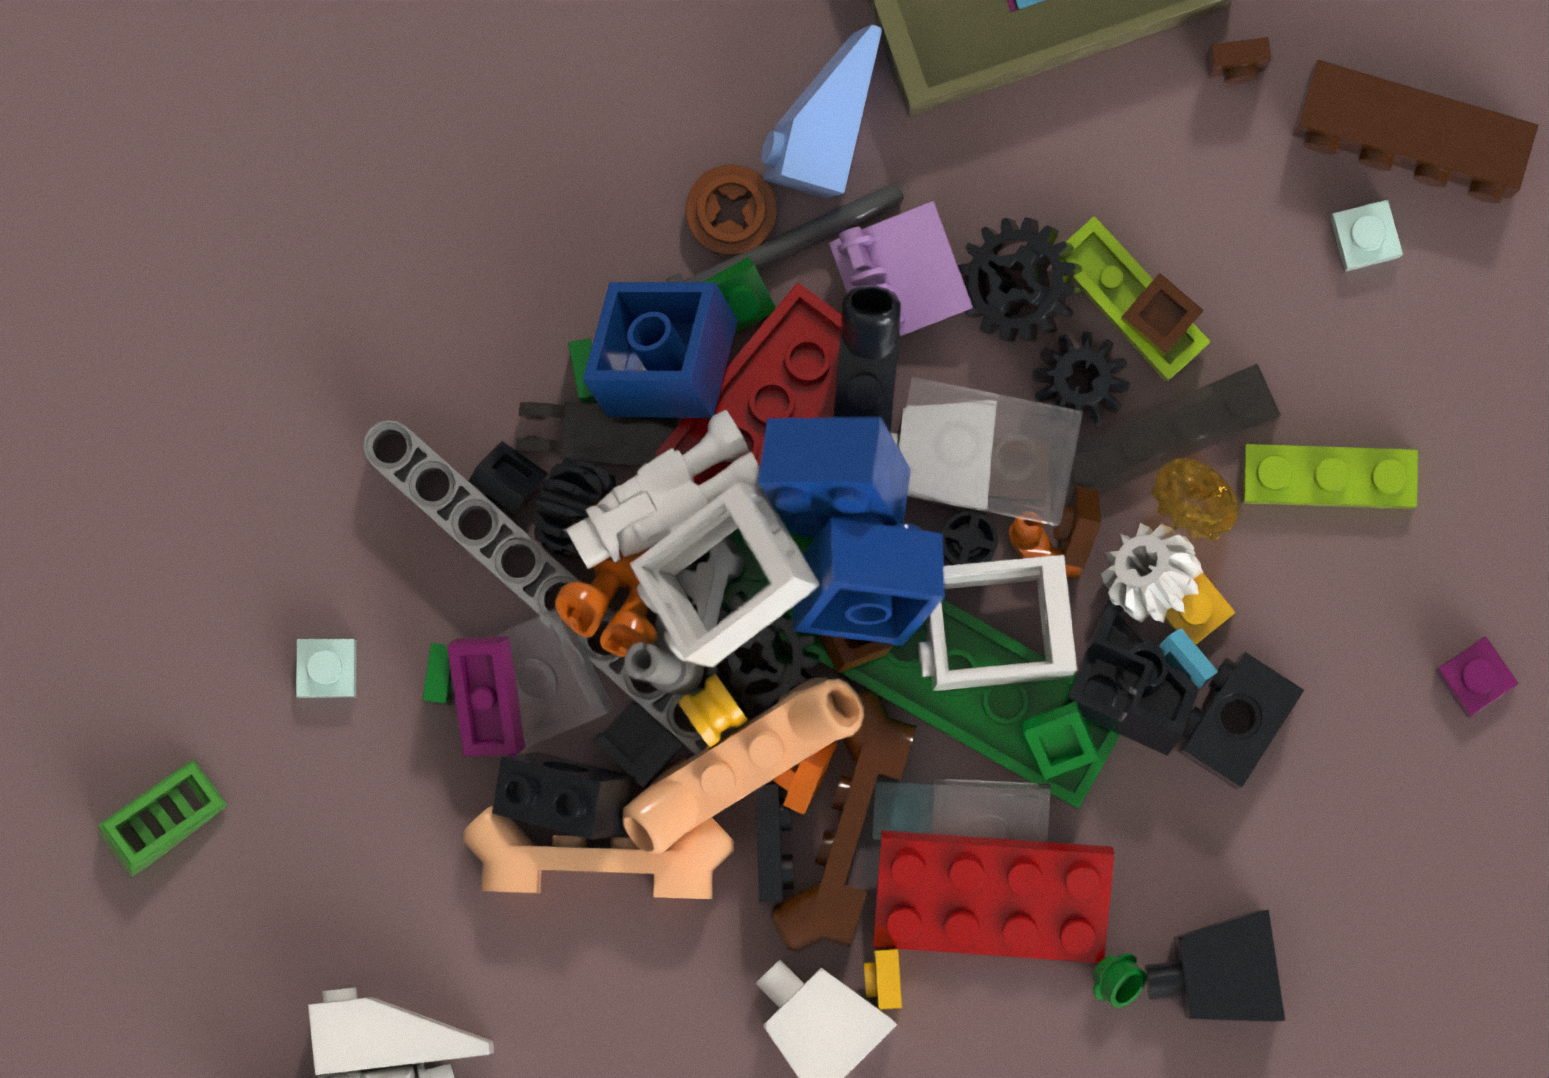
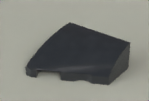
M1109 599L1090 638L1063 706L1076 701L1083 718L1168 756L1183 735L1199 689L1181 670H1177L1168 664L1163 650L1151 637L1143 642L1120 617L1124 611L1122 606L1114 605Z

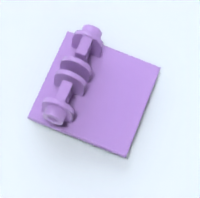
M934 201L864 229H861L859 226L845 230L839 234V239L829 242L847 293L855 287L865 285L888 288L896 293L901 302L900 337L973 308Z

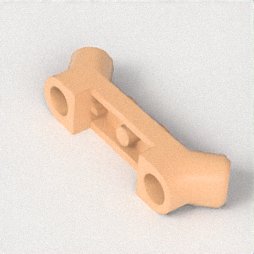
M810 679L782 695L776 705L724 736L713 747L710 748L708 746L688 760L683 757L670 765L652 780L651 785L624 807L622 821L629 838L644 852L652 854L663 853L685 833L833 741L853 735L860 729L864 718L863 705L857 693L848 683L839 679Z
M493 806L484 810L463 831V842L483 863L481 891L540 893L541 870L654 874L653 897L712 899L713 870L734 852V840L712 817L685 833L660 854L644 852L630 838L610 837V849L587 848V838L562 835L552 836V847L537 846L513 819L492 814Z

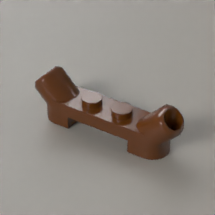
M864 690L857 694L864 711V718L860 729L853 735L842 738L856 763L853 778L841 775L832 809L842 811L836 834L824 831L815 864L825 867L822 880L773 906L770 914L786 948L794 952H799L822 939L850 948L867 892L847 886L845 882L877 776L900 782L917 725L890 718L878 695L869 690Z

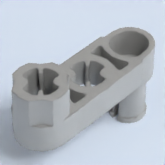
M727 537L675 576L692 606L697 608V615L707 632L717 626L725 587L730 581L740 577L744 568V556L738 551L736 542ZM708 554H709V555H710V558H709V561H708V563H707V562H706V559H707ZM657 614L655 623L657 632L656 645L654 646L649 643L646 645L644 642L632 645L625 656L626 671L632 678L647 680L654 688L676 695L688 694L699 685L705 665L683 661L672 652L664 638V633L668 630L659 614Z

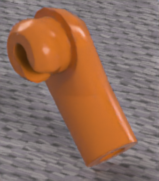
M1032 512L1019 514L1015 517L1008 530L1010 544L1019 559L1062 555L1061 548L1053 546L1043 529L1044 522L1041 517ZM1065 564L1067 578L1079 579L1081 568Z

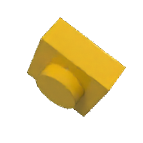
M1204 573L1193 579L1198 585L1199 594L1185 595L1182 599L1185 613L1176 611L1172 607L1167 610L1165 621L1174 632L1182 628L1195 645L1236 613Z
M898 949L874 950L875 962L864 963L866 998L877 997L879 1010L902 1008Z

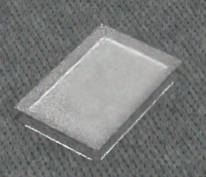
M912 377L898 444L899 450L911 469L907 496L1060 526L1083 411Z

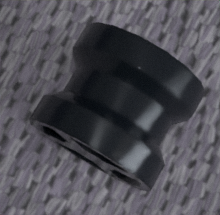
M963 511L953 515L947 520L941 531L943 536V558L949 565L989 562L997 548L998 534L995 525L987 516L977 511Z

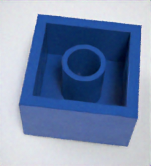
M609 282L583 381L607 417L712 418L715 413L738 319L715 282Z
M881 417L767 418L758 483L791 533L806 538H816L830 518L842 516H857L862 518L865 523L886 526L904 524L911 469Z
M857 516L830 518L802 555L820 586L793 606V631L904 646L945 597L942 533L922 531L920 527L912 524L886 526L865 523L862 518Z

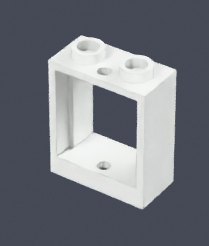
M738 481L630 564L640 581V584L637 585V591L641 599L649 609L659 614L668 630L664 633V638L672 652L683 661H690L709 667L716 665L820 586L765 492ZM739 528L770 580L771 585L707 632L675 576Z
M1064 555L944 566V589L1037 581L1045 661L949 670L942 604L940 602L925 620L927 641L918 643L921 676H931L933 691L1066 679L1074 675L1077 671Z

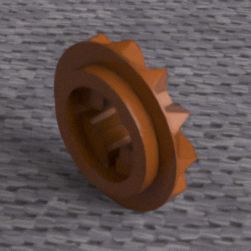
M729 164L712 168L702 174L689 191L686 201V219L696 241L715 254L737 256L751 250L765 241L775 225L777 206L773 190L767 181H763V177L759 173L748 167ZM716 192L722 198L726 197L732 203L739 199L743 200L748 195L751 196L746 200V205L741 210L744 224L747 226L745 230L740 224L736 225L732 220H727L723 224L720 222L715 227L712 226L717 222V217L721 214L719 200L715 195Z

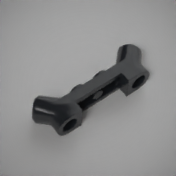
M876 285L858 286L851 289L843 298L834 418L881 417L891 434L901 330V302L896 293L888 288Z

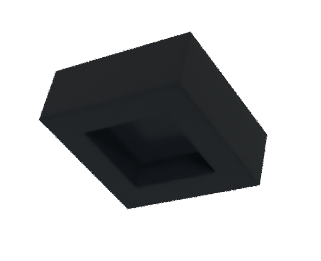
M501 441L477 465L468 482L484 492L491 501L502 505L513 514H516L539 490L548 473Z

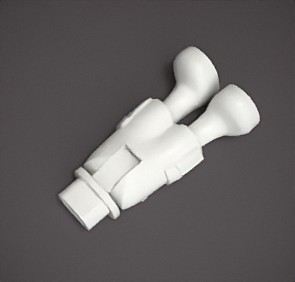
M727 410L713 415L708 423L707 434L696 446L681 455L679 450L674 451L671 448L649 463H645L636 472V476L621 486L615 487L596 506L585 509L589 517L566 530L587 569L609 557H612L615 563L621 560L619 550L623 556H630L653 547L737 481L763 490L758 483L760 466L753 454L749 453L747 444ZM723 461L733 462L725 470L701 485L694 483V476Z

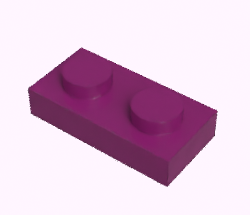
M509 637L460 638L453 640L447 645L463 756L518 755L525 749V741Z

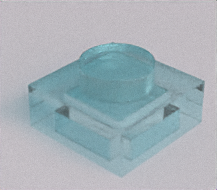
M876 782L873 840H881V830L931 834L933 784Z

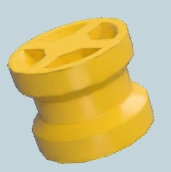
M716 674L706 680L703 690L695 695L685 694L677 700L710 748L720 742L721 733L730 727L740 728L749 722Z

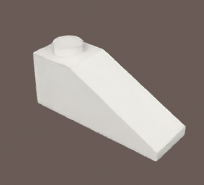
M357 987L322 991L323 1003L308 1005L315 1075L474 1057L494 1053L492 1040L374 997L358 998Z

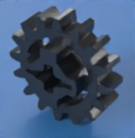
M1025 217L1019 230L1015 220L1003 218L1001 221V233H997L986 226L981 229L982 237L985 241L981 247L967 243L965 249L974 258L971 264H960L958 267L960 273L969 276L968 284H965L969 297L973 300V308L964 313L967 317L974 319L984 316L979 330L984 333L993 334L1000 327V339L1008 342H1014L1019 330L1024 341L1035 342L1037 340V327L1042 328L1045 332L1054 334L1058 330L1053 317L1056 314L1067 317L1072 316L1074 312L1065 304L1067 296L1081 295L1082 289L1071 285L1070 277L1082 272V267L1076 263L1066 262L1065 258L1075 248L1071 243L1065 241L1054 244L1059 233L1056 228L1047 225L1038 233V221ZM1022 242L1027 243L1026 246L1021 245L1014 254L1003 256L999 253L1009 245ZM1050 264L1053 270L1052 287H1050L1047 269L1050 266ZM1004 268L1021 271L1022 278L1027 281L1026 284L1034 289L1035 292L1017 289L1016 282L1011 279L1012 276L1004 271ZM986 273L988 274V277H989V283H990V289H991V292L989 293V295H987L986 285H985ZM1034 304L1039 307L1037 311L1028 316L1011 318L1013 314L1018 315L1023 306Z
M743 591L736 592L733 596V609L724 602L721 603L717 625L748 602V598ZM785 612L727 656L732 671L730 677L725 672L721 662H718L713 667L705 666L703 675L709 674L711 677L716 674L735 702L743 703L744 715L751 717L758 704H763L766 711L778 703V698L794 689L793 685L798 686L805 681L813 679L803 669L804 667H814L819 662L820 655L806 650V647L815 642L818 636L817 634L793 631V616L791 617ZM781 630L786 633L790 640L793 655L784 651L779 635ZM754 642L764 646L761 654L763 658L757 665L748 660L750 655L748 648ZM765 678L775 683L777 681L781 682L768 689H749L752 682Z

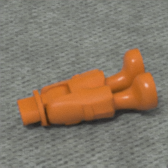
M649 549L630 556H623L619 550L621 560L614 563L612 557H609L593 566L596 577L590 585L582 582H570L563 586L555 600L556 610L562 620L582 637H591L598 630L619 588H626L629 594L620 610L612 617L600 637L601 647L614 655L625 657L627 651L636 643L644 642L646 645L649 643L655 646L657 643V632L652 623L646 618L649 608L637 591V585L640 584V581L630 566L632 562Z

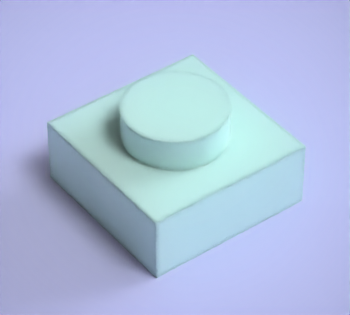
M1388 200L1331 215L1330 219L1345 272L1400 258L1403 255Z
M297 639L296 697L356 698L357 640Z

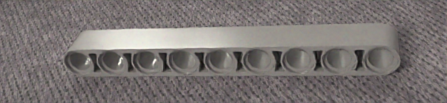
M386 420L378 422L369 429L364 438L363 449L365 457L382 476L693 754L696 755L708 747L698 731L685 732L676 725L675 712L680 705L677 700L684 695H676L659 689L649 694L639 692L634 688L632 677L626 671L625 657L614 654L600 655L595 653L590 647V637L585 638L577 634L560 616H555L548 611L547 598L550 592L556 587L565 586L570 582H580L574 575L407 426L398 421ZM393 434L404 437L407 448L402 459L391 464L379 460L377 450L382 439ZM434 472L443 473L448 476L450 485L445 497L434 502L426 501L421 497L419 489L424 477ZM476 510L486 511L492 518V529L489 534L478 540L465 537L462 531V523L466 515ZM518 548L532 551L535 556V567L530 574L522 578H513L507 575L504 563L511 551ZM608 607L607 613L600 625L608 624L616 614L611 608ZM697 686L692 692L688 694L695 695L698 692H700L701 689ZM730 727L729 729L721 733V738L728 735L737 728Z

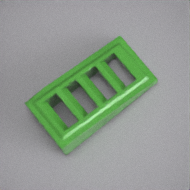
M193 759L98 824V834L128 876L132 878L224 810L227 804ZM185 782L204 806L197 812L192 809L178 789ZM166 796L184 819L178 825H175L159 803ZM147 810L164 832V835L158 839L154 837L140 818ZM127 825L131 827L145 847L138 853L135 852L121 832Z

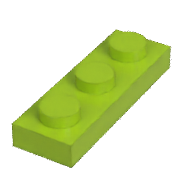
M1095 216L1066 241L1075 248L1065 258L1066 262L1076 263L1082 267V272L1071 276L1070 279L1082 289V292L1166 383L1210 344L1211 341L1193 323L1165 356L1160 354L1121 320L1122 315L1153 281L1151 276Z
M1246 444L1244 446L1242 503L1414 509L1417 507L1418 450L1262 444Z

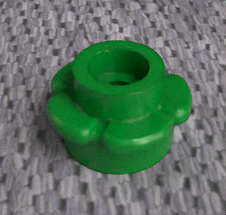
M1123 953L1119 957L1117 955H1109L1097 965L1093 973V981L1095 982L1093 994L1097 1000L1101 1001L1104 999L1105 1002H1109L1115 1008H1122L1132 1003L1140 995L1146 983V973L1136 964V956L1131 953Z

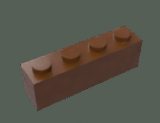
M1317 60L1310 72L1292 135L1303 138V146L1319 153L1334 155L1337 149L1359 155L1358 162L1367 167L1390 171L1392 165L1414 171L1413 178L1421 183L1445 187L1448 181L1469 187L1468 195L1473 198L1490 203H1501L1502 198L1510 200L1521 188L1539 125Z

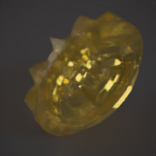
M1177 459L1166 463L1156 474V483L1150 494L1160 502L1157 513L1170 516L1174 521L1173 530L1181 527L1187 529L1194 541L1202 536L1216 541L1235 525L1239 515V506L1235 493L1227 481L1212 468L1194 460ZM1185 496L1190 501H1198L1199 503L1206 501V503L1200 508L1196 503L1189 504L1185 500Z

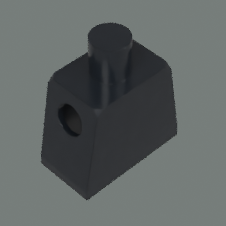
M1269 910L1252 911L1175 936L1174 946L1177 961L1144 965L1149 1000L1182 995L1186 1018L1285 1021Z

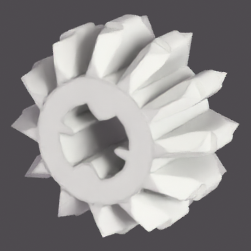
M1140 523L1136 537L1132 539L1129 536L1119 534L1122 547L1119 551L1105 552L1106 561L1111 567L1101 573L1103 584L1109 589L1110 601L1114 605H1121L1124 612L1126 611L1132 619L1138 620L1141 623L1149 615L1155 621L1164 623L1167 610L1172 607L1176 611L1185 613L1182 599L1185 595L1199 594L1198 585L1193 579L1203 573L1201 563L1194 556V546L1185 536L1177 535L1171 527L1163 523L1154 531L1149 526Z

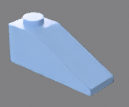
M870 25L854 31L776 124L775 130H771L768 133L761 152V162L766 164L763 181L822 198L844 194L882 27Z

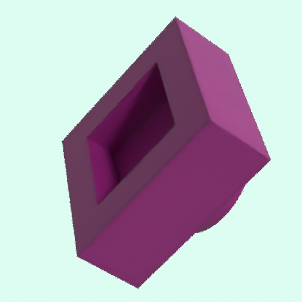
M1486 636L1436 669V672L1467 717L1473 716L1519 684Z

